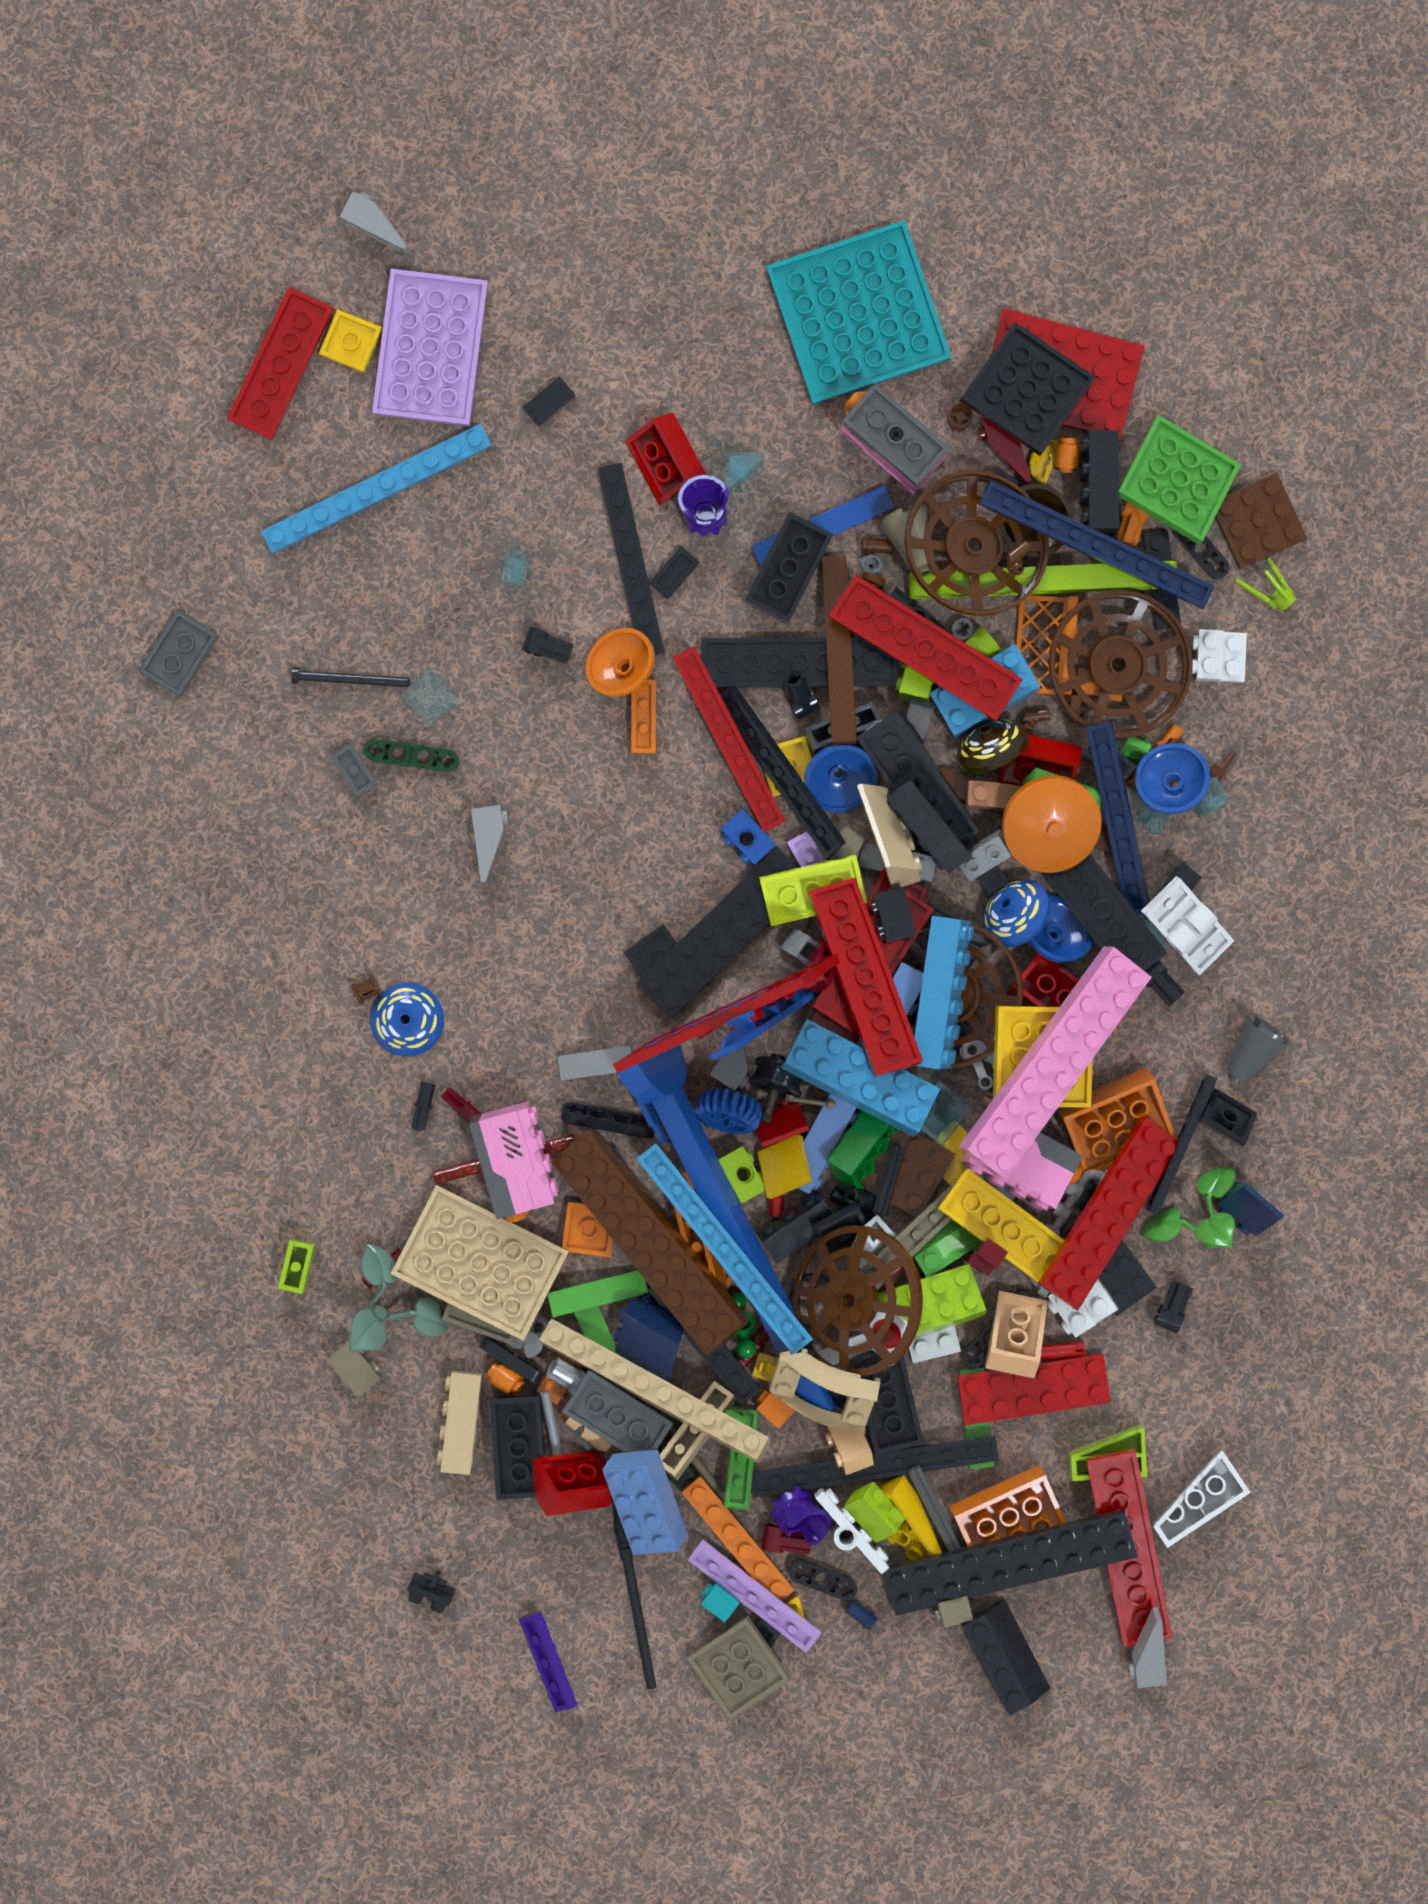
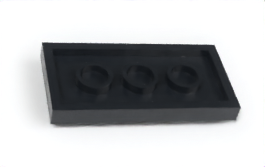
M1074 1224L1065 1229L1058 1236L1065 1240ZM1122 1239L1099 1276V1280L1107 1289L1117 1307H1119L1114 1312L1116 1316L1157 1288Z

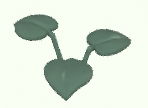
M374 1245L365 1246L361 1270L363 1277L368 1283L373 1286L381 1285V1288L373 1300L369 1302V1307L355 1314L350 1329V1350L375 1351L380 1349L386 1342V1330L381 1323L406 1316H415L413 1326L421 1335L438 1337L445 1334L448 1330V1323L442 1320L444 1311L439 1303L431 1298H423L417 1301L415 1311L412 1310L387 1316L386 1309L382 1305L376 1304L386 1289V1283H394L397 1277L391 1275L396 1264L394 1259L385 1250Z

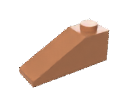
M969 780L966 784L965 807L966 809L1004 811L1011 797L1022 786Z

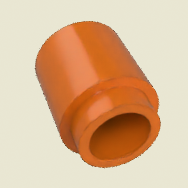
M1059 437V441L1056 443L1054 467H1058L1059 472L1074 473V468H1079L1080 444H1078V438Z
M498 1361L492 1365L486 1376L490 1380V1384L509 1397L513 1394L518 1395L525 1384L522 1375Z

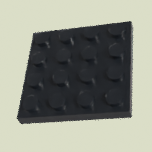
M1014 322L967 388L960 402L1041 457L1096 377Z

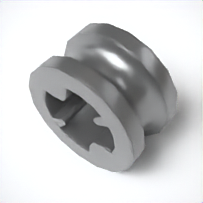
M966 618L957 619L951 627L953 636L961 641L968 640L974 631L973 624ZM963 623V626L966 624L969 627L966 631V636H962V633L960 635L956 633L959 628L958 624Z

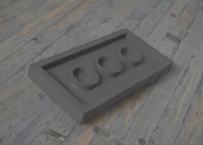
M588 1369L562 1410V1413L624 1452L656 1450L673 1424L672 1421L590 1369Z

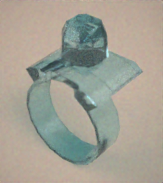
M1138 795V803L1142 810L1137 821L1148 824L1150 833L1160 834L1163 825L1169 822L1172 814H1164L1151 809Z

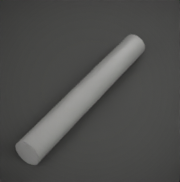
M544 1391L540 1393L552 1454L553 1456L562 1455L550 1391Z

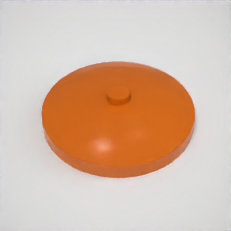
M1044 776L1023 785L1007 803L1002 818L1003 839L1012 856L1023 866L1044 873L1064 871L1079 864L1093 850L1101 831L1100 809L1092 794L1081 783L1064 776Z

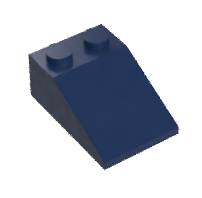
M1235 1181L1231 1191L1226 1196L1219 1198L1215 1203L1219 1207L1217 1212L1230 1214L1238 1223L1236 1228L1247 1237L1249 1234L1258 1236L1284 1216V1214L1245 1182Z

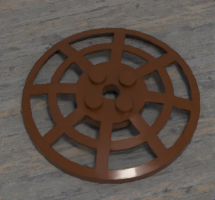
M978 470L959 471L935 481L915 501L905 526L904 544L906 557L910 569L920 586L935 601L948 609L973 616H989L1006 612L1019 605L1031 595L1040 583L1048 561L1049 540L1048 537L1036 532L1038 541L1028 542L1031 546V551L1029 552L1039 551L1034 575L1030 583L1024 587L1014 579L1016 575L1007 573L998 565L1003 553L1010 552L1023 541L1020 528L1016 522L1000 514L991 522L977 516V505L982 500L981 496H977L978 481L986 483L992 481L1028 499L1031 498L1019 486L1002 476ZM967 481V496L953 498L941 506L932 495L936 490L948 484ZM926 502L934 514L926 526L924 539L911 538L914 518L921 505ZM966 504V517L955 523L946 511L955 506ZM938 519L948 529L944 541L931 540L933 528ZM1004 522L1011 529L1015 542L1003 543L998 528ZM970 540H974L979 544L978 552H973L969 549L968 542ZM911 548L925 550L928 565L936 576L929 585L923 580L915 565ZM932 550L945 551L946 558L950 564L942 572L935 563ZM956 571L969 575L970 588L959 586L950 581L949 578ZM990 571L1000 580L999 583L991 587L980 589V575ZM944 584L957 593L971 596L973 609L954 605L940 597L936 592ZM1006 586L1018 594L1016 598L1002 606L983 609L981 596L994 594Z
M1111 590L1098 593L1079 602L1062 619L1054 633L1048 663L1050 680L1060 704L1081 726L1086 728L1089 724L1101 723L1104 714L1116 717L1133 715L1139 728L1124 731L1114 730L1116 738L1139 736L1151 732L1167 722L1180 708L1188 693L1193 668L1192 652L1188 637L1173 613L1152 597L1128 590ZM1119 598L1138 602L1132 616L1118 613L1103 616L1099 601ZM1090 605L1094 620L1087 623L1078 632L1074 640L1062 634L1070 620L1082 609ZM1149 607L1158 613L1170 626L1175 636L1161 641L1155 631L1141 620L1146 608ZM1118 621L1128 623L1123 635L1110 636L1106 622ZM1096 627L1101 641L1093 649L1081 644L1085 635ZM1137 628L1149 637L1153 643L1152 646L1142 649L1133 640ZM1058 643L1070 649L1068 654L1070 680L1058 684L1055 671V655ZM1179 645L1182 657L1180 685L1165 681L1167 676V656L1165 650ZM1076 653L1088 658V672L1080 676H1076ZM1156 654L1159 660L1158 678L1146 673V658ZM1115 658L1120 659L1123 663V669L1120 672L1115 671L1112 667V661ZM1093 681L1101 690L1097 703L1087 696L1081 685ZM1141 683L1154 687L1142 702H1137L1132 692ZM1074 689L1081 700L1094 710L1091 723L1080 717L1070 707L1063 693ZM1161 690L1174 694L1175 697L1165 712L1154 721L1148 723L1142 710L1154 702ZM1110 694H1123L1129 708H1107Z
M931 922L924 924L917 937L930 931ZM971 923V926L974 927V932L992 941L998 949L987 957L977 948L968 945L967 951H970V954L980 959L983 963L973 971L965 967L964 976H967L965 990L961 991L960 1000H963V1011L961 1015H958L957 1023L967 1020L975 1032L954 1040V1046L967 1044L980 1037L987 1050L971 1058L955 1060V1063L951 1064V1068L970 1066L994 1054L995 1041L988 1033V1030L995 1022L996 1006L1023 1005V983L1015 958L1008 947L997 936ZM914 940L909 949L916 958L910 966L917 969L921 963L925 967L927 949L923 950ZM1003 957H1006L1012 968L1017 988L1016 996L1003 995L1001 978L995 967ZM988 971L994 980L995 994L982 992L978 980ZM980 1003H993L994 1008L991 1015L982 1024L975 1015ZM913 1013L911 1017L907 1015L912 1032L916 1030L917 1017Z
M852 1225L841 1227L819 1239L808 1251L798 1270L793 1289V1312L796 1319L804 1327L801 1318L800 1296L807 1297V1311L812 1325L808 1334L813 1339L807 1345L814 1349L815 1353L813 1356L817 1360L831 1367L865 1377L887 1370L896 1364L907 1352L914 1341L921 1321L923 1307L922 1285L918 1270L910 1254L893 1236L883 1230L870 1226ZM858 1233L854 1248H844L829 1254L826 1246L828 1240L841 1234ZM868 1235L884 1242L897 1257L884 1265L877 1256L863 1250ZM818 1251L822 1262L814 1271L809 1287L802 1286L807 1267ZM852 1255L848 1270L838 1273L833 1261L843 1256ZM861 1258L873 1264L877 1271L871 1276L858 1271ZM902 1266L906 1272L910 1287V1307L896 1305V1290L890 1275ZM825 1269L830 1280L825 1290L815 1289L817 1280ZM881 1280H884L886 1286L887 1303L879 1301L878 1291L875 1286ZM850 1294L854 1297V1304L851 1308L847 1303ZM813 1299L823 1301L825 1315L818 1322L814 1313ZM877 1312L886 1313L881 1327L875 1334L869 1324L874 1320ZM894 1315L909 1317L902 1338L890 1353L881 1340L889 1331ZM830 1323L837 1329H840L839 1344L832 1341L823 1332ZM861 1330L868 1341L857 1346H849V1331ZM817 1337L826 1346L839 1352L840 1367L827 1362L817 1353L812 1345ZM874 1348L883 1359L867 1368L849 1369V1354L863 1353Z

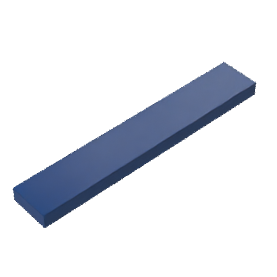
M884 485L807 521L835 536L884 514L895 507ZM777 534L751 546L760 567Z

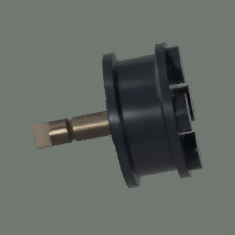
M771 1053L770 1057H756V1072L749 1079L751 1086L768 1094L766 1106H764L761 1121L765 1123H770L777 1097L785 1098V1095L801 1097L802 1095L799 1089L803 1079L781 1069L785 1057L775 1053Z

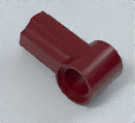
M765 1524L762 1550L775 1553L787 1551L810 1555L812 1544L807 1543L800 1531L791 1533L792 1535L789 1537L778 1525L774 1527L775 1524Z

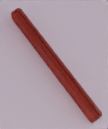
M569 1134L545 1141L544 1154H553L565 1150L576 1140L575 1135ZM476 1159L435 1170L433 1177L435 1183L440 1184L482 1173L483 1171L480 1160Z

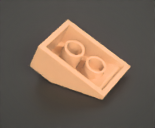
M1003 1291L998 1292L985 1368L1035 1378L1041 1357L1047 1300Z

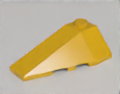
M903 1475L886 1480L878 1487L905 1517L896 1534L888 1537L887 1540L891 1544L896 1542L906 1550V1557L910 1560L942 1553L918 1494L906 1477Z

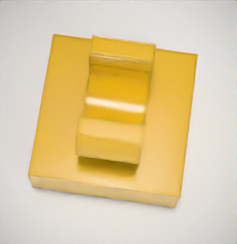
M759 1352L752 1376L771 1382L778 1357Z

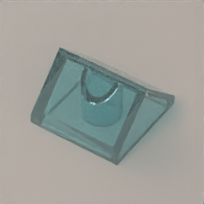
M726 451L725 487L728 489L729 497L764 466L765 456L762 453Z
M936 1079L933 1085L940 1088V1091L920 1130L940 1146H943L971 1111L972 1107L943 1082Z

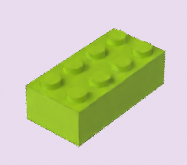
M970 1264L920 1280L923 1307L919 1329L914 1339L985 1316L986 1308ZM909 1284L895 1288L896 1305L910 1307ZM887 1291L879 1293V1301L887 1303ZM902 1316L908 1323L909 1317Z

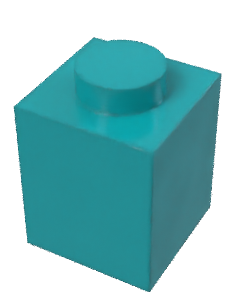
M716 1582L713 1586L708 1584L700 1594L703 1597L701 1605L724 1623L740 1603L737 1598Z

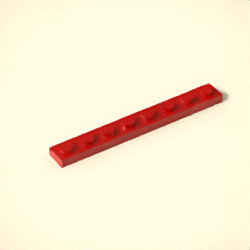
M695 646L676 655L672 659L761 829L766 832L785 822V819Z

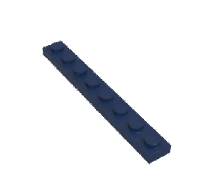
M1106 721L1089 724L1086 728L1120 891L1136 913L1142 915L1141 911L1150 901L1113 722Z

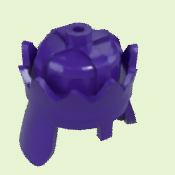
M700 475L689 479L681 487L678 502L681 510L684 512V522L687 523L690 533L696 531L701 536H706L708 533L718 535L720 528L727 524L729 512L726 508L729 492L726 485L720 479L710 475Z
M795 1486L794 1491L785 1492L778 1497V1500L774 1499L772 1501L775 1509L770 1512L772 1520L784 1530L787 1536L790 1537L791 1533L800 1531L807 1543L815 1545L828 1533L831 1527V1517L815 1505L808 1490L804 1492L801 1488Z

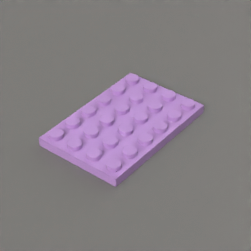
M391 269L372 409L373 415L470 427L488 290L487 280Z

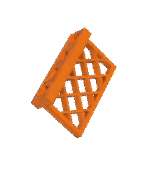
M1029 595L1019 604L1016 646L1021 654L1030 647L1038 656L1028 665L1030 669L1040 660L1049 669V664L1043 657L1049 653L1050 647L1040 655L1032 644L1043 636L1051 645L1052 641L1045 633L1055 624L1059 626L1058 621L1064 618L1080 602L1078 596L1052 597ZM1025 601L1036 602L1041 607L1031 618L1024 611ZM1040 602L1048 603L1045 606H1043ZM1053 603H1064L1063 613L1056 619L1047 611V608ZM1045 612L1053 622L1041 630L1034 620ZM1079 613L1070 620L1062 634L1073 640L1078 633ZM1024 615H1025V617L1028 619V621L1025 622V623H1024ZM1032 623L1040 633L1028 642L1023 636V629ZM1022 639H1023V641L1026 643V645H1025L1023 648H1022ZM1061 645L1060 650L1056 649V652L1060 655V661L1055 664V669L1059 667V674L1057 675L1056 673L1058 684L1070 680L1068 673V654L1070 649ZM1049 671L1039 679L1035 676L1039 685L1043 688L1036 694L1056 695L1054 689H1046L1041 683L1050 675ZM1073 689L1063 693V696L1071 697Z

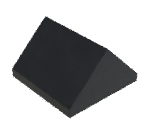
M1215 1088L1198 1123L1233 1144L1244 1147L1257 1113Z

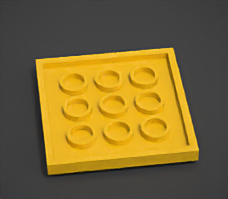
M996 1006L993 1099L1060 1007ZM1093 1059L1058 1107L1091 1108Z

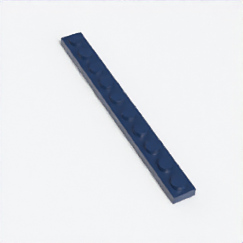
M992 481L989 482L979 504L1202 610L1206 607L1215 587L1208 582Z

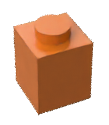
M767 1390L756 1400L759 1403L756 1409L778 1429L795 1412L793 1408Z

